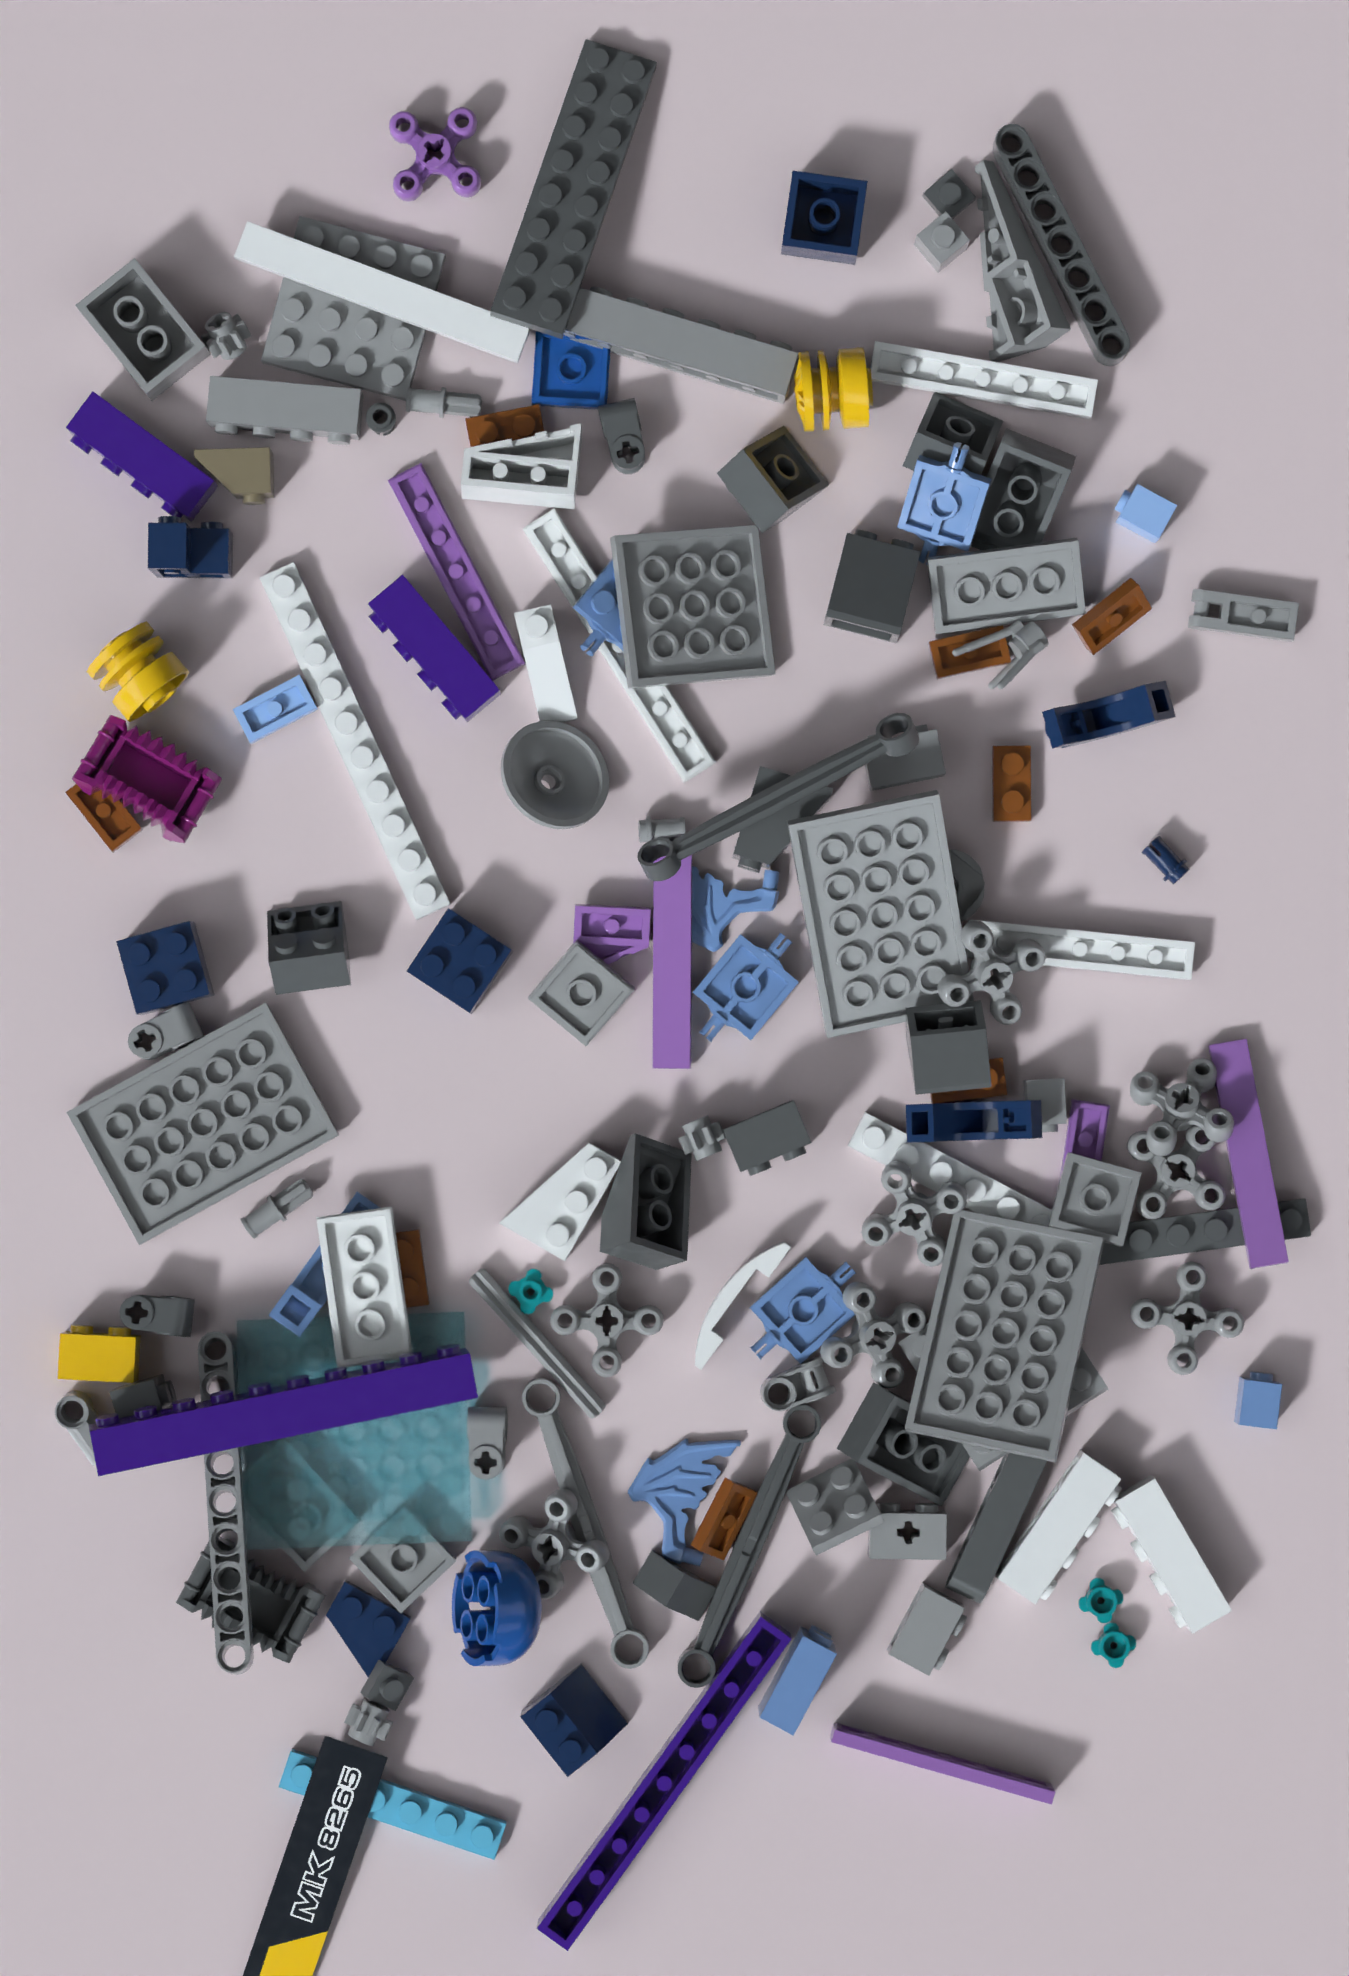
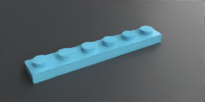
M291 1749L279 1787L304 1796L317 1757ZM380 1779L368 1814V1818L495 1860L507 1824L505 1820L384 1779Z

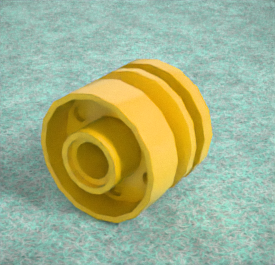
M864 348L838 349L835 367H828L824 350L817 351V368H811L808 351L799 352L794 382L796 407L803 423L804 432L814 431V414H821L823 431L829 430L831 414L839 412L844 429L869 427V406H873L871 369L866 368Z
M147 621L121 633L109 642L86 671L93 680L104 677L99 684V687L104 692L119 685L122 687L112 703L129 722L137 720L164 704L176 692L177 688L189 674L187 668L173 652L164 654L157 659L155 658L164 641L159 636L148 640L152 636L154 629Z

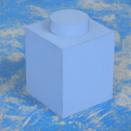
M1137 484L1132 492L1124 490L1114 509L1120 512L1116 523L1156 543L1177 505Z

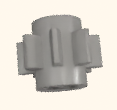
M222 312L212 316L206 322L205 328L208 333L203 334L201 339L208 351L211 352L213 358L221 355L223 359L230 360L240 356L246 350L247 344L244 339L251 337V333L238 314L231 317L229 313Z
M707 1115L682 1126L685 1135L678 1139L685 1155L693 1152L696 1161L722 1151L719 1141L725 1139L726 1136L720 1122L711 1124Z
M364 1699L361 1706L352 1704L344 1723L351 1726L348 1735L369 1746H374L377 1738L385 1741L393 1724V1721L386 1719L390 1710L369 1699Z

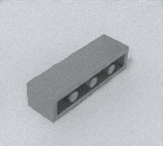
M210 376L206 421L210 427H215V432L219 434L237 435L238 429L252 430V435L260 438H275V433L290 434V439L296 441L310 442L313 441V436L328 437V443L349 445L350 439L360 440L364 395L361 389Z

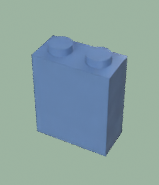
M814 1625L809 1630L802 1626L800 1627L758 1705L759 1717L794 1736L837 1655L835 1645L831 1639L832 1636Z

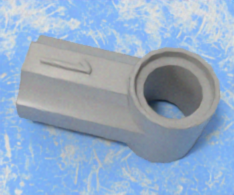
M72 1391L67 1393L57 1403L55 1417L58 1423L68 1430L90 1463L95 1466L89 1424L96 1423L95 1418L99 1417V1414L94 1409L93 1402L86 1393ZM66 1402H79L84 1410L83 1417L80 1419L70 1418L65 1412Z

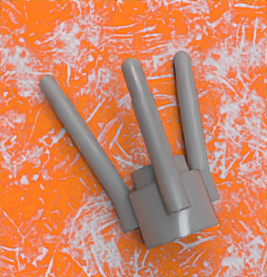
M1017 620L1005 629L954 649L952 654L959 656L1012 635V640L1008 644L1016 657L988 685L990 689H994L997 686L999 689H1003L1049 643L1046 635L1036 623L1030 621L1023 625L1021 621Z

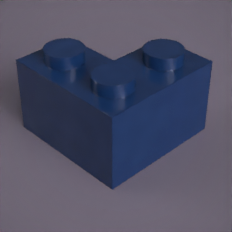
M161 516L158 517V523H148V569L157 578H232L233 533L229 528H223V523L201 522V528H190L187 523L181 522V517Z

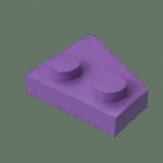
M575 904L573 943L578 940L607 965L618 961L626 955L649 947L651 908Z

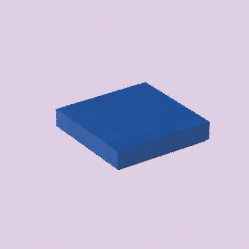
M536 331L532 406L539 404V406L598 410L597 406L607 404L610 349L604 347L600 349L570 340H592L576 335L575 338L564 335L563 339Z

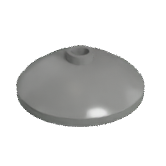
M557 721L535 722L519 730L504 749L501 759V777L505 791L515 807L535 823L554 829L578 827L592 819L604 805L609 791V773L606 762L595 743L575 727ZM541 780L546 781L549 784L550 789L546 788L542 784Z

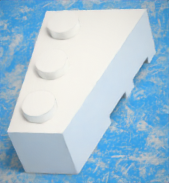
M582 423L570 425V428L549 433L547 431L535 433V436L513 441L512 439H506L465 448L461 476L462 499L575 509L582 443Z
M588 1143L499 1224L565 1261L617 1172L621 1160Z

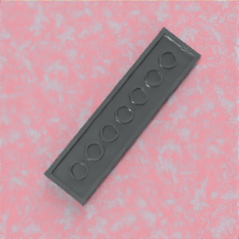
M585 39L496 293L490 316L563 339L650 88L657 62Z

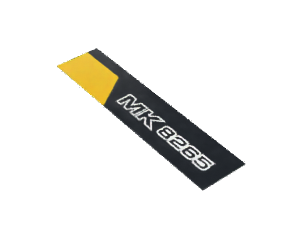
M328 1736L324 1737L243 1976H313L388 1757Z

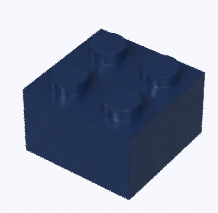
M792 171L781 254L855 265L868 181Z
M448 908L407 969V972L472 1014L513 953V950Z
M187 921L116 941L137 1015L153 1013L185 1002H192L215 995L194 922Z

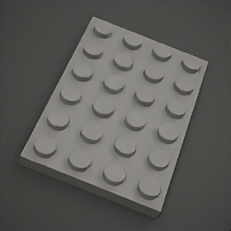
M934 790L788 820L787 825L827 1038L906 1022V1008L945 1004L938 994L940 980L949 974L965 975L969 972L965 945L961 940L962 926L938 791ZM954 988L951 993L955 992L957 988ZM973 993L970 994L968 1001H974Z
M268 1003L258 1006L67 1112L139 1245L339 1136L335 1125Z
M965 1210L953 1214L905 1430L907 1432L1056 1462L1103 1251L1104 1238Z

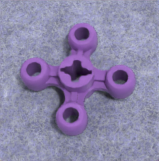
M464 107L454 109L448 116L447 126L439 134L423 132L419 127L418 120L410 112L401 111L392 116L389 122L391 136L399 143H407L412 146L416 152V160L413 166L400 171L393 179V189L399 199L408 202L416 200L423 191L424 182L431 175L446 176L451 181L453 190L461 197L469 198L479 192L482 182L479 172L472 166L460 164L454 155L457 144L461 140L472 137L477 130L478 123L476 115L472 110ZM461 119L469 121V124L464 128L456 126V123ZM403 123L410 125L409 130L405 132L399 131L398 127ZM441 148L443 158L439 160L433 157L430 160L428 151L431 149L437 152ZM470 177L473 182L468 186H463L460 184L461 179ZM406 181L414 183L413 188L410 190H404L402 185Z

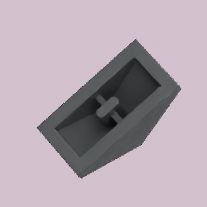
M653 1550L649 1553L633 1582L634 1585L665 1607L697 1621L700 1620L717 1588L676 1563L665 1559Z

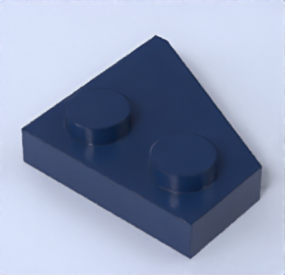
M347 1580L343 1583L326 1614L368 1678L379 1659L387 1662L411 1619V1616L404 1612L400 1613L395 1607Z

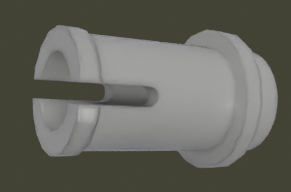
M646 816V820H639L638 822L639 842H648L655 838L675 840L686 833L685 818L651 819L650 816Z

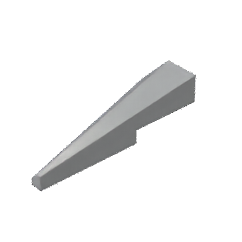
M983 160L975 166V173L981 176L982 198L977 199L978 210L983 211L985 232L980 233L984 291L989 292L991 316L986 317L987 327L992 329L994 350L989 351L990 361L1000 362L1045 348L1070 331L1071 328L994 162Z

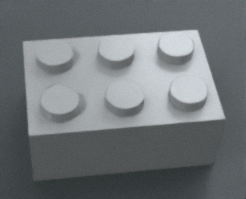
M135 258L75 305L151 401L211 355L203 342Z

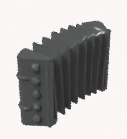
M219 1537L218 1545L221 1550L230 1551L236 1547L235 1543L231 1540ZM208 1541L204 1551L200 1552L201 1556L189 1579L184 1582L185 1586L176 1603L191 1613L202 1609L201 1620L212 1616V1628H214L210 1547ZM253 1558L248 1561L253 1646L260 1643L262 1653L272 1648L273 1657L290 1663L294 1653L302 1645L301 1641L310 1623L318 1615L317 1611L326 1595L310 1583L297 1588L296 1578L286 1584L285 1575L275 1580V1571L265 1575L264 1565L255 1567ZM228 1569L223 1572L220 1582L224 1589L231 1590L238 1586L241 1578L238 1570ZM236 1607L229 1608L223 1615V1623L227 1628H236L243 1620L242 1611Z

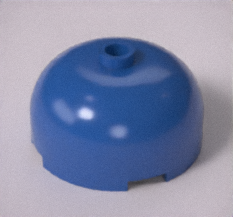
M499 1550L470 1551L465 1555L467 1565L464 1573H456L452 1593L454 1633H461L465 1646L461 1655L472 1666H501L510 1664L526 1654L539 1632L542 1617V1599L537 1579L530 1567L521 1558L512 1553ZM469 1602H479L483 1607H490V1610H470Z

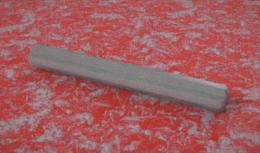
M485 1269L478 1270L469 1279L470 1285L590 1418L597 1417L606 1407L602 1399L525 1313L520 1310Z

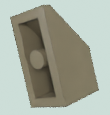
M270 447L194 449V457L198 463L236 499H243V504L261 505L265 504V498H275L274 459Z

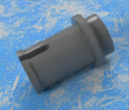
M376 403L367 410L366 422L369 428L376 434L380 435V433H383V436L394 430L396 414L390 405ZM383 414L388 417L386 422L382 424L376 423L377 419L383 416Z

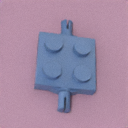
M956 442L953 444L949 462H940L922 455L917 459L897 528L914 533L924 541L919 561L923 564L927 558L928 551H930L928 557L936 556L939 546H953L965 551H969L992 479L970 472L963 467L969 451V446L966 444L963 445L959 457L958 454L962 443Z
M612 558L572 607L588 621L593 630L584 643L580 645L583 651L588 649L586 654L589 656H593L604 641L615 644L623 651Z
M779 933L767 950L753 945L740 934L692 992L707 1004L713 1014L699 1031L700 1034L705 1036L714 1025V1029L706 1037L710 1042H712L724 1025L736 1028L749 1040H752L799 983V981L784 970L778 960L792 944L787 938L782 946L777 949L778 945L786 937L782 933Z
M804 1257L750 1306V1309L763 1322L767 1332L750 1347L751 1350L755 1353L764 1344H767L756 1354L762 1359L763 1356L778 1344V1346L788 1350L802 1364L826 1339L833 1336L855 1316L854 1312L844 1304L840 1287L856 1272L851 1268L840 1277L850 1267L845 1261L831 1276H828L818 1271L807 1257Z

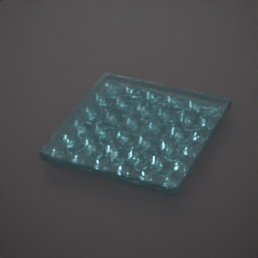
M465 1312L407 1314L413 1352H422V1356L436 1354L438 1347L449 1344H459L460 1349L466 1348ZM330 1317L314 1318L300 1338L274 1319L237 1321L239 1394L249 1392L248 1387L254 1384L270 1382L271 1387L287 1384L286 1379L293 1376L309 1375V1379L324 1377L325 1370L337 1368ZM399 1359V1360L386 1361V1362H384V1363L387 1364V1363L397 1362V1361H400V1359ZM362 1365L346 1367L347 1372L362 1369ZM468 1400L240 1447L247 1550L472 1541L471 1486L468 1463L469 1440L467 1437Z

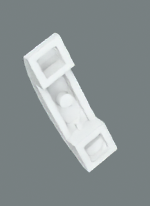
M781 1242L760 1252L740 1267L722 1287L713 1300L701 1326L695 1352V1366L702 1370L724 1340L721 1335L713 1330V1327L754 1271L757 1269L769 1278L791 1248L790 1245Z

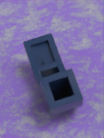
M1166 681L1144 684L1103 698L1052 708L1042 712L1045 721V732L1050 739L1052 749L1092 742L1176 717Z
M1041 1100L906 1105L907 1143L1043 1138Z

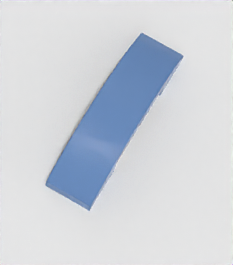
M356 1192L341 1214L378 1209L380 1207ZM320 1245L269 1314L272 1319L299 1338L328 1300Z

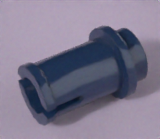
M1158 836L1151 844L1161 853V856L1150 845L1141 853L1146 855L1165 875L1163 878L1165 882L1169 880L1174 885L1190 869L1185 865L1187 860H1181L1165 844L1162 838Z

